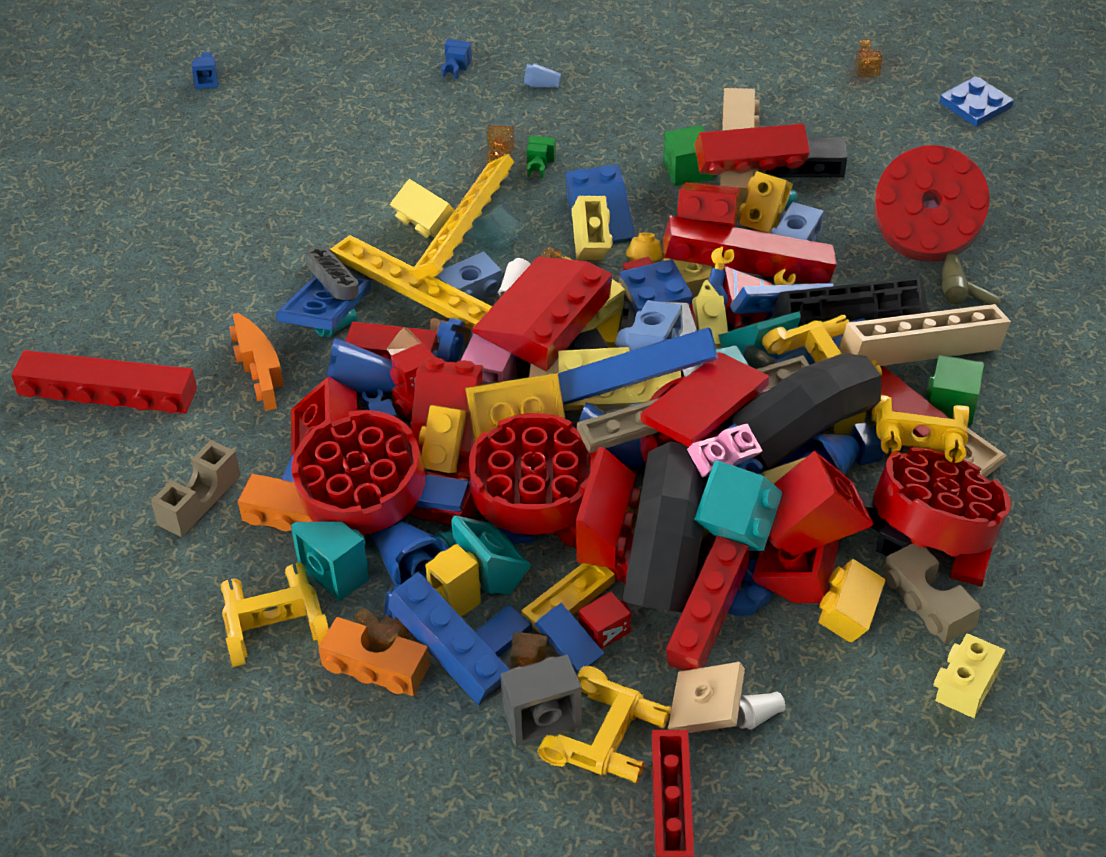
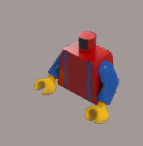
M723 247L715 249L712 252L711 258L716 265L711 270L709 283L719 296L724 297L727 323L734 325L735 329L769 320L773 316V312L734 314L730 305L743 286H770L772 283L724 266L732 262L734 251L732 249L726 250L723 258ZM783 269L774 276V283L776 285H792L796 279L795 274L790 275L787 282H785L783 279L785 269Z

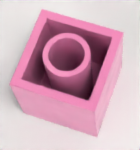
M473 334L461 361L467 360L475 365H483L482 381L498 383L514 380L517 375L516 355Z

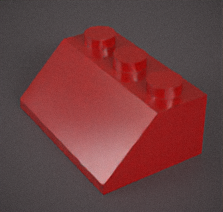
M328 376L291 409V457L295 454L304 437L316 426L328 419H331V422L348 417V412L358 411L357 392Z
M602 447L597 449L576 518L577 562L616 569L619 556L624 557L626 553L627 537L624 536L626 531H632L634 513L631 511L633 507L638 508L641 489L636 488V474L607 449Z
M767 539L764 551H759L753 575L754 582L793 603H821L823 597L829 591V578L833 572L840 539L796 556H792L783 548L778 550Z

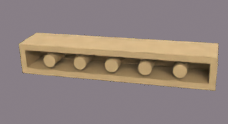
M724 88L722 130L759 127L760 100L755 99V89ZM750 169L743 173L725 171L720 174V186L740 187L739 207H741L742 203H746L749 194L747 192L748 182L759 169Z
M995 304L850 322L846 325L839 350L841 353L866 356L869 361L876 360L878 362L877 365L880 366L937 359L939 355L950 357L1000 350L1011 321Z

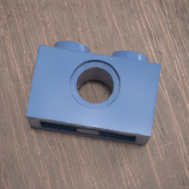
M792 202L787 212H782L778 227H773L770 234L815 242L822 230L824 211Z
M483 251L444 268L436 278L478 300H482L488 296L495 295L499 291L502 274L501 269Z
M647 300L642 310L637 312L633 326L627 329L625 343L629 346V350L633 351L680 336L683 331L682 305Z

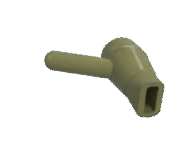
M948 254L942 265L941 286L948 302L954 304L961 303L966 300L969 294L989 305L995 304L998 306L1001 303L999 296L967 281L958 255Z

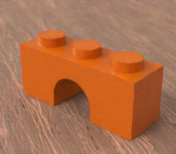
M336 617L318 647L322 666L334 674L344 673L355 677L365 684L374 683L384 686L395 694L405 693L414 696L430 667L428 646L397 636L389 649L378 653L367 651L370 646L367 626Z

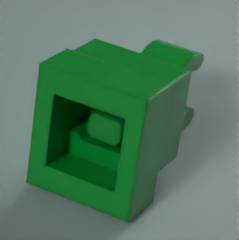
M530 135L526 150L528 177L531 176L533 171H540V178H544L548 162H555L556 138Z

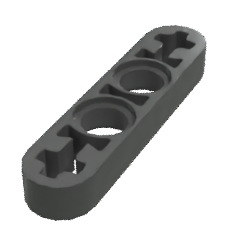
M320 247L307 249L306 266L334 298L352 300L358 297V280L329 249Z

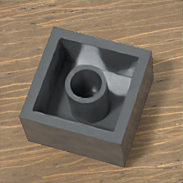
M567 654L556 658L550 657L529 666L516 667L501 674L503 713L516 746L542 739L547 735H555L582 726L581 685Z

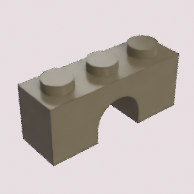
M210 440L191 459L193 473L186 486L171 480L151 500L157 525L180 537H183L241 476L236 452L213 440Z
M911 544L887 556L884 571L886 583L890 588L896 589L901 594L907 607L919 614L925 621L927 629L933 635L937 634L944 643H947L977 627L981 607L961 585L946 591L937 590L930 586L936 580L939 562L926 548Z

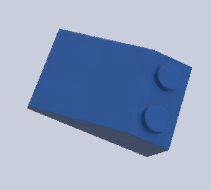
M619 165L566 172V197L571 214L572 208L579 196H606L607 208L610 211L609 233L612 235L613 244L632 241L635 233Z

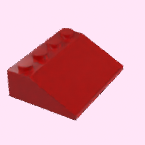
M537 257L472 328V333L547 372L559 358L558 351L566 350L611 296L612 273L588 261Z

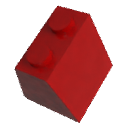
M686 182L679 190L677 217L736 227L740 187Z
M436 357L422 360L416 371L411 431L418 443L420 452L423 449V445L419 444L422 426H427L430 405L467 411L459 456H470L474 439L465 388L482 385L483 365H475L467 360L456 363L444 362L443 359Z
M816 451L812 452L774 483L783 494L768 539L778 550L783 548L792 556L852 535L873 525L854 483Z

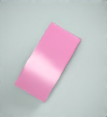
M743 424L723 430L717 437L695 442L687 451L701 476L705 477L710 475L714 461H721L735 466L759 455L762 449L748 424Z

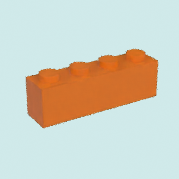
M251 474L238 500L242 521L248 522L251 525L275 527L281 531H291V525L295 522H313L302 506L294 482Z

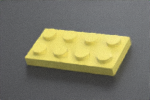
M629 347L558 351L559 373L629 352ZM681 370L564 405V411L583 410L586 402L600 409L627 408L634 403L650 401L651 397L662 386L680 378Z

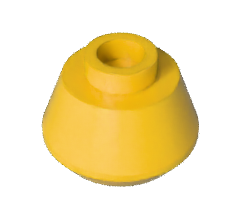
M642 232L639 233L638 237L632 239L626 251V256L629 261L649 256L653 263H658L663 259V252L660 241L655 239L654 234Z

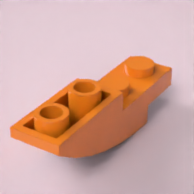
M234 313L235 325L229 326L232 343H239V345L233 346L236 362H243L245 373L251 372L253 381L259 380V383L254 384L257 401L263 400L265 411L277 409L273 388L284 386L277 354L266 335L254 323L241 314Z

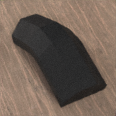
M922 276L783 291L779 293L773 308V318L800 311L801 319L798 327L816 320L826 322L840 315H845V320L849 321L865 318L866 321L928 313Z
M842 353L805 366L784 378L732 415L729 421L732 425L736 424L737 426L748 424L762 449L757 458L769 470L824 430L840 421L873 409L881 401V374L866 356Z
M668 442L648 452L623 595L624 602L654 609L683 612L693 590L703 533V526L696 522L694 518L709 475L701 476L687 451L689 447L684 444Z

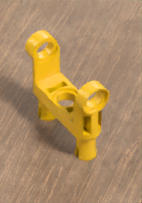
M840 315L826 322L816 320L788 331L784 327H778L769 331L763 337L762 344L769 354L777 353L778 355L805 346L816 363L842 354L832 338L844 334L846 325L850 322L845 320V315ZM876 360L870 361L873 366L878 363ZM880 365L875 366L877 371L882 376V370Z
M881 395V401L872 409V422H876V434L881 440V448L885 453L888 454V447L891 448L892 454L895 451L899 452L902 445L943 450L945 451L946 459L950 462L953 460L952 456H955V463L961 462L965 458L966 450L964 447L968 442L969 406H953L952 419L894 412L892 411L891 397ZM919 425H924L930 428L931 431L926 437L920 438L913 434V430Z
M296 563L298 574H295L293 564L285 569V575L290 588L244 599L242 583L238 579H231L233 590H230L228 580L221 584V591L225 601L222 615L228 637L226 642L232 667L246 664L245 658L248 656L242 631L307 615L313 640H317L318 646L320 645L329 627L325 614H322L317 592L309 584L305 565ZM277 606V608L274 610L264 611L269 607Z
M584 666L577 674L581 685V692L588 694V698L611 706L592 746L560 734L558 737L547 735L538 748V754L545 762L558 767L569 763L602 776L612 773L638 784L640 781L639 777H642L645 762L616 753L632 720L638 718L665 728V722L668 723L671 714V707L644 699L643 694L639 691L608 681L606 675L599 669Z

